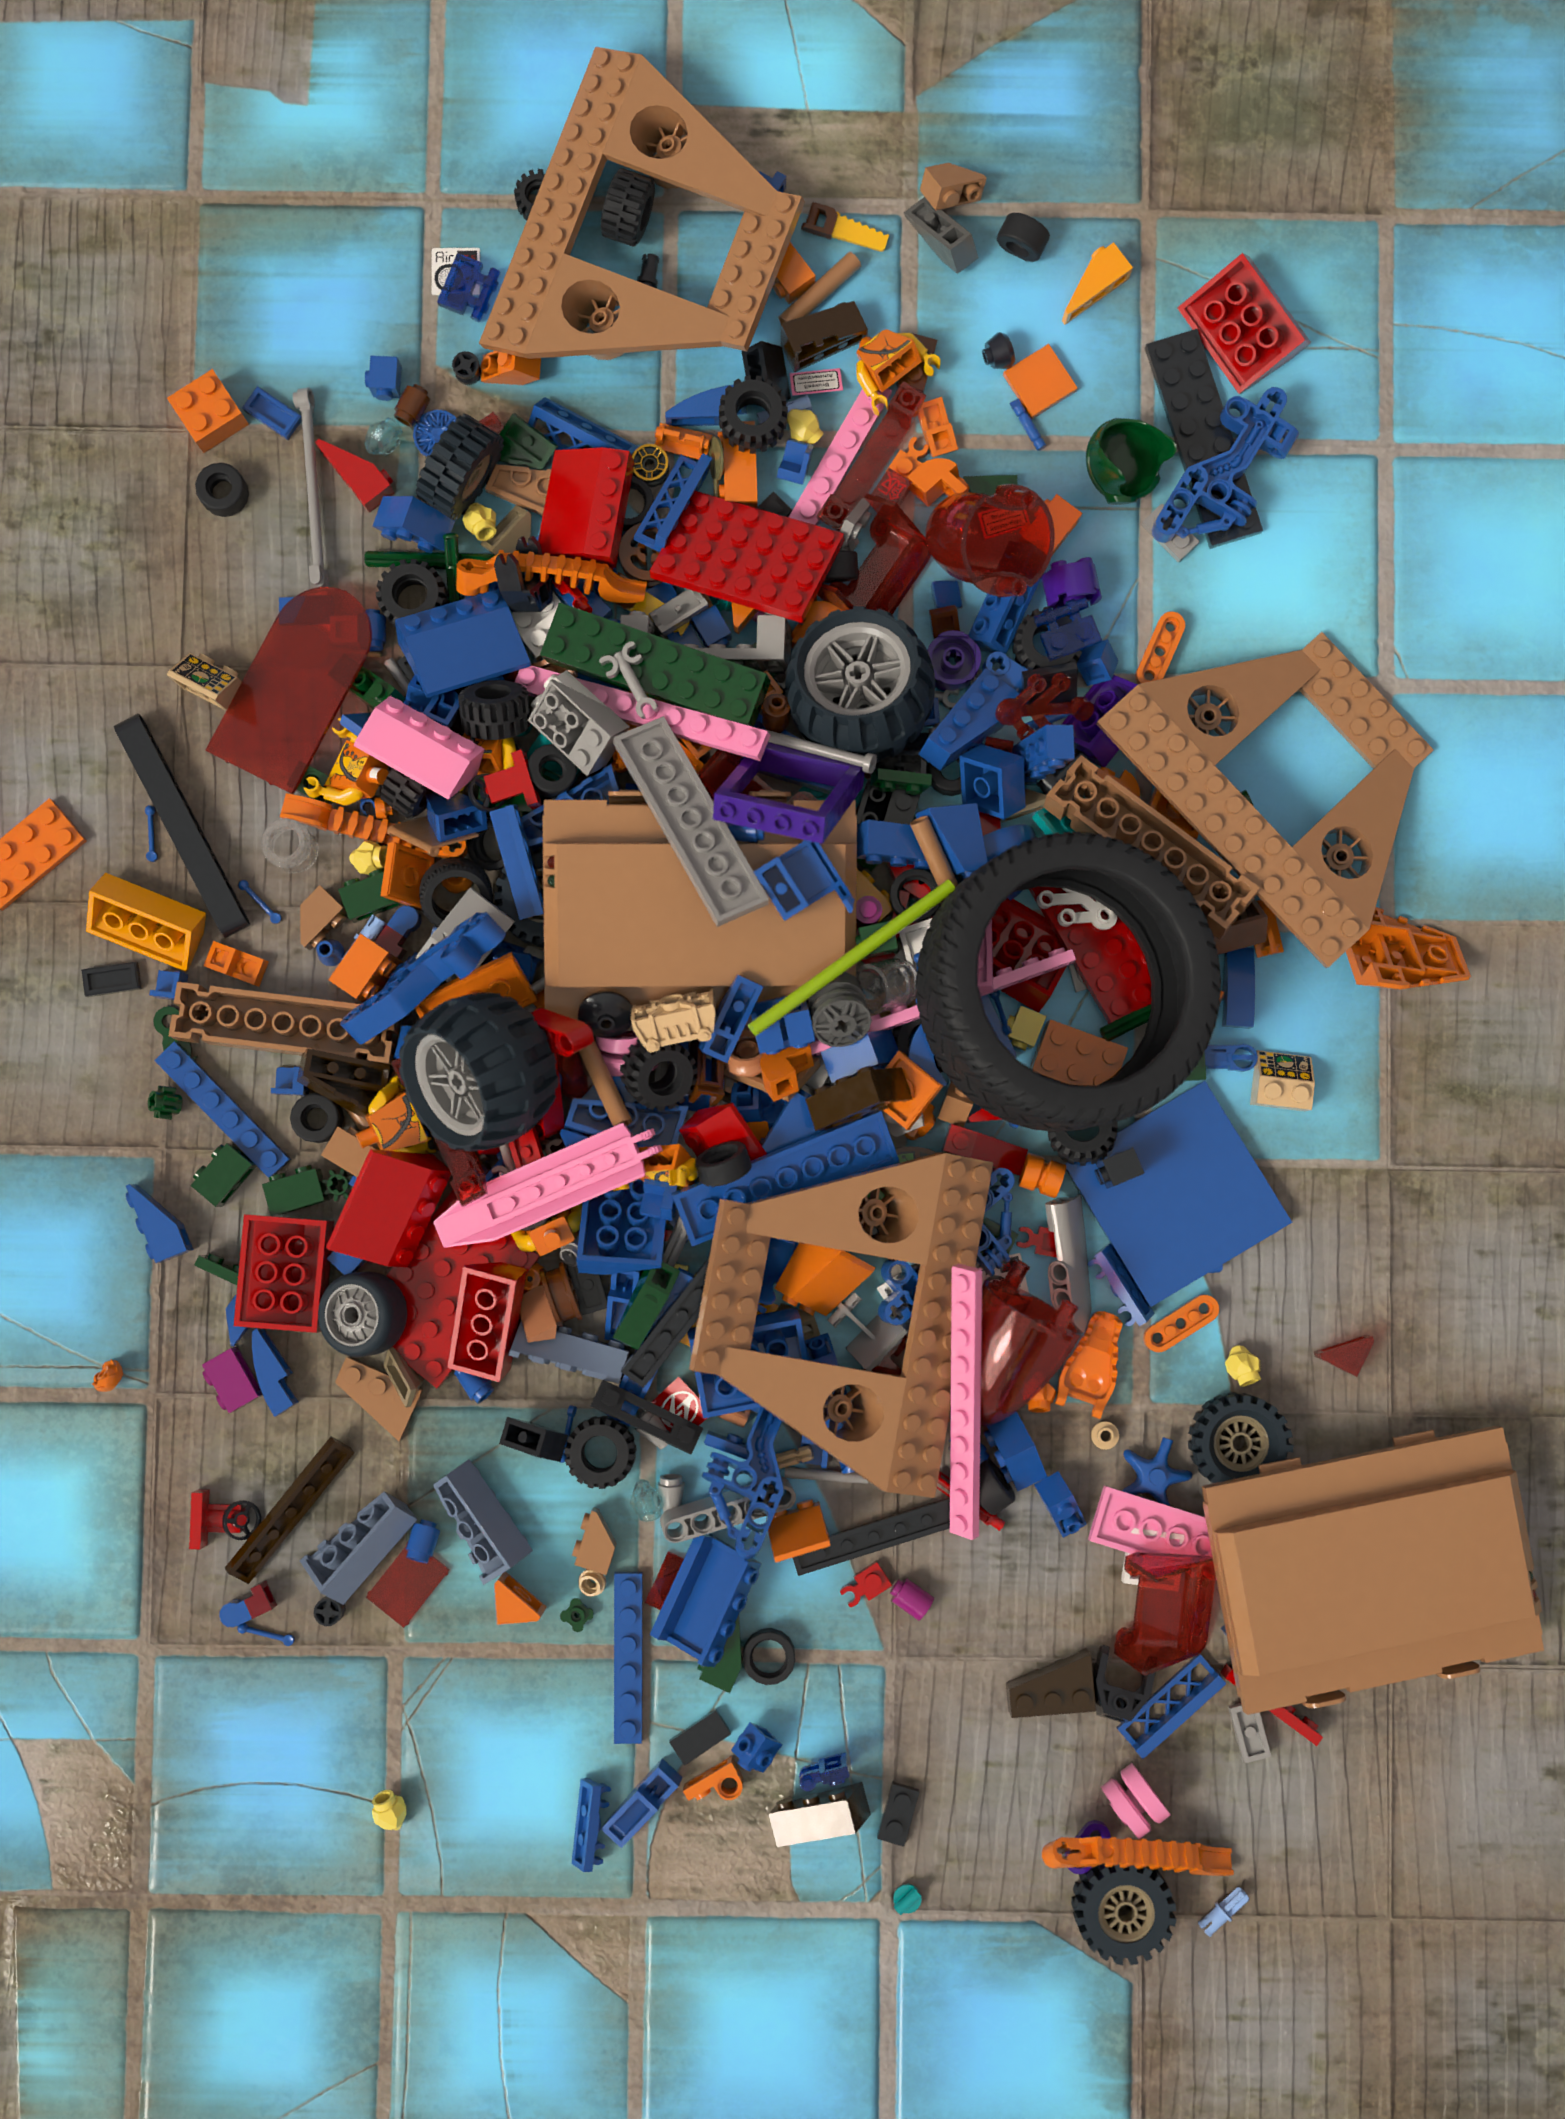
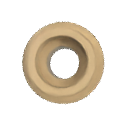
M1102 1421L1092 1428L1091 1439L1098 1448L1104 1450L1111 1449L1119 1440V1432L1114 1424ZM1103 1431H1109L1110 1438L1106 1441L1101 1439Z
M586 1569L579 1576V1588L587 1596L599 1595L606 1587L605 1576L601 1573Z

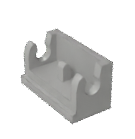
M687 589L649 613V616L664 638L691 621L692 617L707 610L709 604L701 593Z

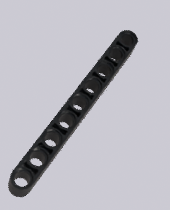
M137 713L114 726L115 732L219 931L227 938L250 926V921L146 722Z

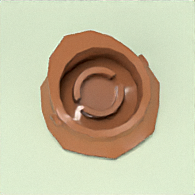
M745 1025L728 1063L724 1062V1066L732 1075L751 1078L761 1073L760 1060L764 1053H759L756 1037L748 1025Z

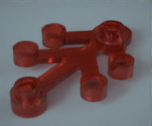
M1064 673L1056 674L1052 678V686L1032 704H1026L1036 693L1044 691L1047 685L1046 680L1041 675L1034 674L1028 679V687L1015 699L1007 698L999 703L995 716L1001 724L1013 725L1017 730V737L1022 741L1033 734L1035 730L1030 725L1025 724L1021 717L1031 716L1039 728L1045 725H1054L1044 715L1072 714L1078 721H1086L1092 716L1094 705L1086 697H1075L1071 702L1049 703L1058 694L1070 687L1071 681Z

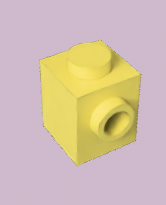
M1020 1006L1015 1017L1010 1015L1007 1021L1012 1030V1033L1007 1035L1009 1040H1011L1012 1046L1026 1051L1027 1047L1033 1048L1046 1016Z

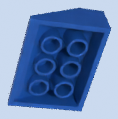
M498 589L395 619L398 644L427 698L531 666L510 609Z
M637 1179L629 1183V1189L611 1190L583 1202L576 1259L578 1273L608 1275L662 1268L666 1220L640 1215V1206L644 1193L643 1181Z
M797 1308L756 1315L750 1350L808 1360L801 1318ZM692 1327L687 1332L691 1355L697 1327ZM694 1371L703 1419L762 1407L717 1374Z

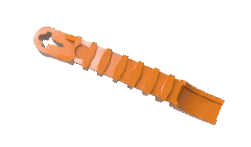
M499 550L497 555L502 553L507 562V555L510 553H504V550ZM519 551L512 553L519 561L521 572H524L525 581H530L534 573H540L541 582H546L549 574H554L555 583L557 584L562 583L564 576H570V587L576 588L579 584V578H584V594L589 595L594 581H599L598 592L606 601L615 603L644 601L647 582L623 578L613 572L608 564L596 563L594 559L590 561L581 560V557L572 559L566 558L565 555H560L559 557L550 556V553H545L544 555H536L530 551L528 554H521ZM497 555L487 561L476 559L460 560L457 563L456 590L458 593L465 596H475L479 593L489 592V583L498 582L494 568Z
M288 793L285 795L280 818L306 824L324 831H333L334 834L348 835L350 838L356 837L364 841L370 840L382 846L384 844L388 845L390 842H396L428 854L427 851L397 836H390L387 833V829L389 826L394 825V823H390L388 819L378 820L374 819L372 815L365 817L359 815L357 811H353V813L345 812L344 807L341 806L338 809H334L332 805L326 802ZM466 840L458 842L461 849L456 848L455 852H452L447 845L439 847V854L436 857L464 858L468 853Z
M1101 1836L1089 1838L1061 1837L1047 1843L1042 1849V1859L1052 1869L1095 1867L1100 1864H1105V1867H1112L1119 1864L1120 1868L1135 1865L1137 1869L1149 1866L1150 1869L1155 1870L1162 1867L1164 1871L1173 1869L1176 1873L1189 1870V1873L1194 1875H1234L1231 1863L1232 1848L1209 1847L1201 1843H1177L1173 1840L1162 1842V1840L1158 1839L1154 1841H1147V1839L1132 1840L1131 1838L1117 1839L1116 1837L1106 1839Z

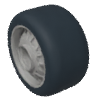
M355 1272L343 1275L334 1280L321 1297L318 1308L320 1330L328 1344L341 1354L363 1357L385 1352L396 1344L405 1329L407 1322L405 1297L398 1285L381 1273Z

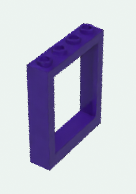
M768 742L761 761L745 757L715 792L713 820L823 844L863 788L865 772H863L860 766ZM759 770L835 786L818 811L741 794Z

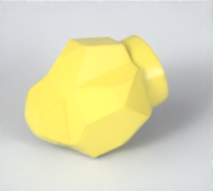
M791 409L788 412L787 423L792 439L813 445L822 437L823 431L819 428L818 418L811 410Z
M471 504L462 519L465 528L475 535L479 541H487L493 538L496 534V513L491 508H487L482 504Z
M370 840L364 841L357 849L351 852L350 862L360 874L369 875L372 871L385 867L387 847L380 846L378 843Z
M1236 1345L1232 1347L1225 1365L1227 1372L1234 1380H1238L1240 1387L1249 1386L1261 1380L1259 1375L1261 1371L1260 1359L1251 1354L1244 1346Z
M392 1790L379 1792L372 1800L374 1806L372 1816L375 1824L387 1830L394 1829L396 1831L401 1829L406 1817V1805L403 1797L394 1795Z

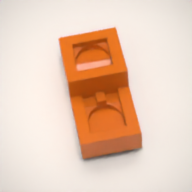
M942 397L916 404L915 408L926 443L929 445L931 456L936 457L958 450L952 424L948 421Z
M213 941L204 967L259 987L269 961Z

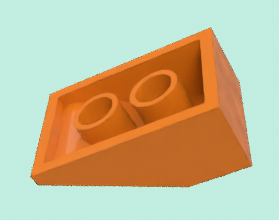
M812 1499L797 1503V1508L784 1510L774 1514L768 1533L775 1563L830 1546L829 1533L819 1501L813 1503Z

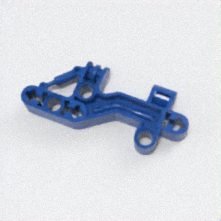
M1271 387L1267 389L1257 405L1241 396H1234L1227 401L1221 411L1220 421L1227 429L1238 434L1237 439L1229 451L1194 464L1185 470L1152 526L1154 539L1161 543H1167L1175 535L1186 538L1189 534L1193 533L1201 535L1219 530L1226 531L1232 524L1244 526L1247 523L1245 517L1251 515V509L1256 508L1257 501L1236 487L1233 480L1243 476L1259 449L1276 458L1284 459L1299 436V431L1294 426L1279 417L1287 402V395L1281 388ZM1270 401H1272L1275 404L1269 413L1265 411V409L1267 408ZM1229 409L1238 410L1240 416L1235 417L1231 415ZM1195 478L1197 482L1192 490L1186 489L1191 479ZM1211 491H1219L1223 499H1215ZM1230 498L1233 501H1231L1230 505L1228 506L1226 505V503ZM1174 500H1182L1186 508L1180 509L1176 507ZM1195 504H1200L1221 517L1218 520L1196 524L1195 528L1188 529L1182 526V523ZM1168 517L1174 519L1167 530L1162 528Z
M487 912L475 913L457 925L449 936L426 950L418 959L415 958L418 954L416 953L404 963L399 964L390 975L385 987L351 1010L342 1019L340 1025L360 1045L364 1044L408 1015L441 982L453 974H456L460 979L469 975L477 967L482 955L493 949L506 936L505 931Z
M992 1168L989 1184L992 1187L988 1190L985 1207L986 1212L1001 1198L1004 1201V1212H1001L1000 1236L995 1238L983 1224L976 1259L979 1266L990 1276L995 1274V1268L1000 1269L1003 1266L1002 1261L1009 1262L1011 1260L1006 1250L1012 1244V1212H1009V1207L1013 1195L1009 1191L1012 1189L1015 1181L1012 1172L1006 1168ZM996 1175H1001L1002 1178L999 1180L1001 1185H994L998 1181ZM985 1250V1251H984V1256H982V1254L980 1253V1251ZM889 1259L884 1262L881 1268V1276L893 1292L880 1303L878 1315L881 1320L893 1325L905 1323L911 1317L919 1269L915 1271L905 1261ZM896 1264L902 1270L901 1276L898 1279H894L891 1275V1270ZM891 1306L897 1307L895 1310L896 1317L890 1316L892 1313Z
M763 1407L750 1409L758 1414L746 1442L748 1459L740 1462L722 1454L711 1452L710 1457L713 1461L707 1463L708 1472L702 1473V1477L711 1482L709 1495L714 1502L721 1521L724 1520L726 1523L728 1536L736 1539V1552L739 1556L746 1559L755 1557L760 1551L784 1491L773 1447L774 1440L783 1421ZM728 1466L735 1469L731 1481L723 1479L724 1476H728L730 1473ZM740 1474H747L750 1476L752 1483L749 1486L743 1487L738 1484L736 1478ZM772 1485L775 1487L774 1492L777 1494L771 1495L767 1505L763 1503L766 1495L765 1489ZM724 1488L742 1495L751 1501L740 1530L733 1527L730 1521L732 1516L722 1495ZM755 1511L764 1512L767 1516V1521L764 1524H756L752 1520V1513ZM752 1530L756 1532L752 1542L756 1548L750 1547L748 1551L744 1549L745 1544L741 1540L746 1541Z

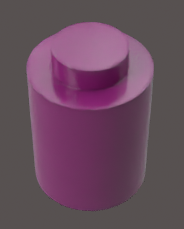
M872 896L860 898L856 902V923L861 927L877 924L882 914L881 903Z
M905 1578L903 1582L898 1579L890 1591V1594L893 1595L891 1602L918 1621L924 1617L934 1601L932 1595L908 1578Z

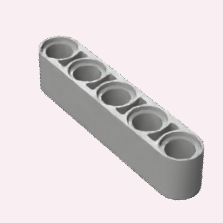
M781 1477L783 1488L787 1492L781 1497L775 1513L791 1508L796 1500V1494L789 1480L785 1477ZM770 1485L768 1489H765L766 1495L763 1503L768 1505L771 1495L776 1494L774 1486ZM732 1491L722 1493L727 1506H734L730 1512L732 1525L735 1526L743 1523L750 1507V1499ZM711 1497L671 1508L665 1511L660 1518L663 1534L672 1543H679L727 1528L725 1521H721ZM755 1511L752 1513V1520L764 1517L766 1514L762 1511ZM707 1514L704 1520L695 1521L698 1515ZM671 1523H680L678 1528L668 1529V1526Z

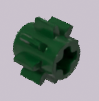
M158 1086V1091H152L149 1094L148 1109L154 1112V1118L172 1120V1114L177 1115L180 1113L182 1096L175 1094L176 1088Z
M341 1168L340 1174H337L334 1170H329L331 1177L328 1180H322L324 1184H327L328 1188L324 1194H334L335 1202H339L341 1195L348 1199L349 1193L353 1188L349 1185V1182L354 1175L347 1176V1171ZM337 1179L345 1180V1183L342 1185L344 1190L335 1188L338 1185Z

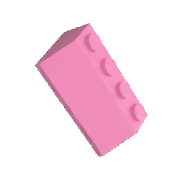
M389 696L375 707L354 743L355 747L448 800L477 776L484 753V748L478 746L473 741L462 737L448 727L439 724L392 696Z

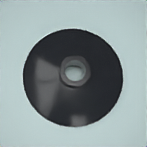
M610 991L597 992L585 998L580 1004L578 1021L586 1023L595 1037H616L626 1032L632 1025V1004L621 994Z

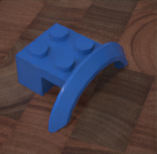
M804 840L786 853L754 871V874L784 921L833 890L836 891L849 913L853 911L854 898L819 843Z

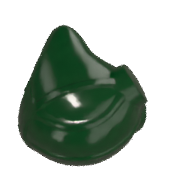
M1128 418L1111 419L1100 425L1088 442L1086 450L1087 471L1093 485L1104 495L1108 504L1122 505L1134 503L1139 498L1146 497L1158 485L1160 481V468L1165 461L1175 455L1177 445L1170 436L1155 426L1141 420Z

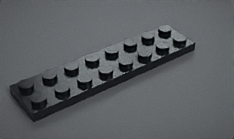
M1198 329L1146 344V355L1184 471L1194 464L1229 451L1234 444L1231 430L1222 425L1220 421L1223 406ZM1245 473L1242 477L1233 480L1236 487L1252 496ZM1192 478L1189 482L1190 490H1192L1197 482L1195 478ZM1211 491L1215 499H1223L1219 491ZM1229 498L1226 505L1229 506L1233 500ZM1195 504L1201 523L1221 519L1219 515L1202 505ZM1256 508L1251 509L1252 513L1249 517H1245L1247 523L1244 526L1232 524L1226 531L1219 530L1206 533L1205 536L1209 548H1215L1261 534L1263 528Z

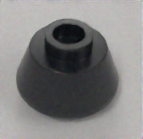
M998 332L985 343V349H982V356L986 365H991L993 369H1010L1015 363L1014 349L1006 334Z

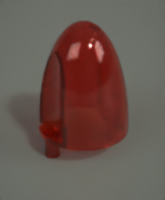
M1003 484L999 485L996 488L995 494L991 496L966 492L955 493L945 498L931 512L926 524L925 538L933 559L946 573L961 581L974 584L979 590L987 594L1010 597L1022 596L1027 586L1032 587L1041 578L1052 557L1055 530L1051 513L1046 503L1037 493L1021 485Z
M1014 1259L1004 1280L993 1279L992 1282L984 1280L982 1284L980 1426L992 1425L1003 1421L1029 1403L1059 1370L1081 1336L1080 1329L1071 1321L1079 1307L1068 1300L1062 1299L1058 1310H1056L1038 1297L1020 1289L1019 1286L1030 1266L1017 1259Z

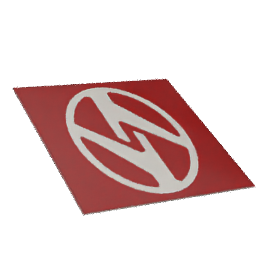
M680 1377L676 1378L651 1402L698 1426L707 1419H703L699 1397ZM660 1418L665 1428L671 1432L673 1424Z

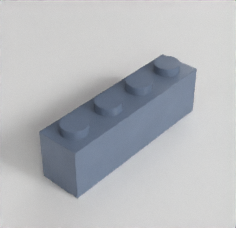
M521 1321L509 1356L519 1358V1354L528 1356V1359L532 1362L540 1364H550L551 1362L555 1363V1366L559 1369L572 1372L579 1370L582 1371L583 1375L620 1384L623 1377L621 1369L627 1362L630 1352L629 1349L624 1348V1343L609 1339V1343L598 1341L599 1336L583 1332L582 1336L571 1333L572 1328L567 1326L558 1327V1325L555 1339L528 1342Z
M470 1459L433 1484L448 1516L455 1517L457 1521L456 1532L459 1538L465 1539L472 1551L468 1554L472 1564L478 1563L483 1573L479 1576L483 1585L511 1569L533 1551L526 1537L520 1533L513 1523L510 1514L504 1510L497 1500L494 1491L488 1487L481 1477L478 1468L472 1464Z
M384 1491L357 1513L355 1521L343 1524L338 1529L339 1534L330 1541L325 1539L317 1546V1552L312 1556L305 1555L299 1561L321 1594L344 1605L417 1521V1518L406 1503Z

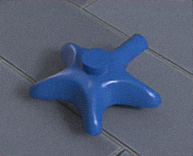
M1165 1437L1162 1438L1158 1453L1151 1459H1145L1129 1449L1124 1450L1123 1453L1126 1461L1136 1472L1137 1478L1122 1491L1134 1495L1147 1493L1157 1502L1170 1506L1167 1498L1168 1487L1176 1483L1189 1481L1192 1479L1193 1474L1191 1471L1174 1469L1168 1465V1455L1173 1440Z

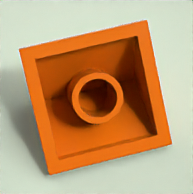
M507 1572L502 1573L494 1584L497 1625L538 1621L547 1608Z

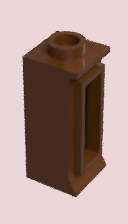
M695 1039L690 1042V1055L696 1062L694 1066L697 1067L698 1074L693 1075L697 1081L696 1085H691L690 1087L693 1091L689 1096V1102L694 1103L701 1094L711 1096L709 1106L714 1107L725 1096L723 1090L724 1062L712 1057L711 1082L705 1081L706 1053H703L697 1046L699 1039Z

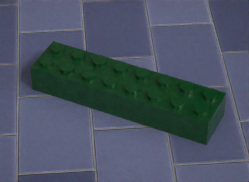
M559 602L540 652V656L548 663L631 691L621 671L614 678L609 679L606 673L613 669V663H607L602 666L599 660L606 655L613 656L617 652L622 651L626 643L634 642L637 647L629 652V657H635L640 654L643 657V661L638 665L630 664L647 697L747 726H755L771 683L766 673Z

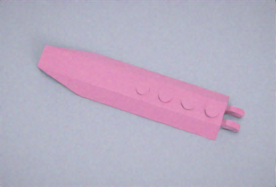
M621 1123L471 1189L433 1222L443 1247L495 1241L645 1176L643 1159L661 1152L662 1148L660 1145H655L640 1153L636 1143L652 1138L655 1135L654 1129L633 1136L626 1125Z

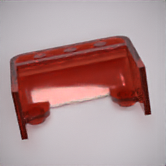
M866 493L864 498L877 512L870 525V536L876 545L859 568V578L857 580L850 581L848 586L840 581H834L830 585L823 583L817 595L823 601L832 603L842 611L853 609L854 606H865L866 609L876 611L881 609L893 615L930 560L932 546L896 502Z

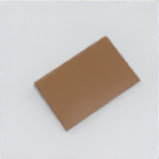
M427 816L394 824L387 829V833L390 836H397L427 851L432 857H436L439 854V847L479 837V834L475 832L439 842Z

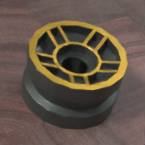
M645 444L638 447L632 455L635 462L633 476L644 480L649 487L661 485L669 475V461L666 452L655 444ZM655 462L653 469L649 470L645 467V463L649 465Z

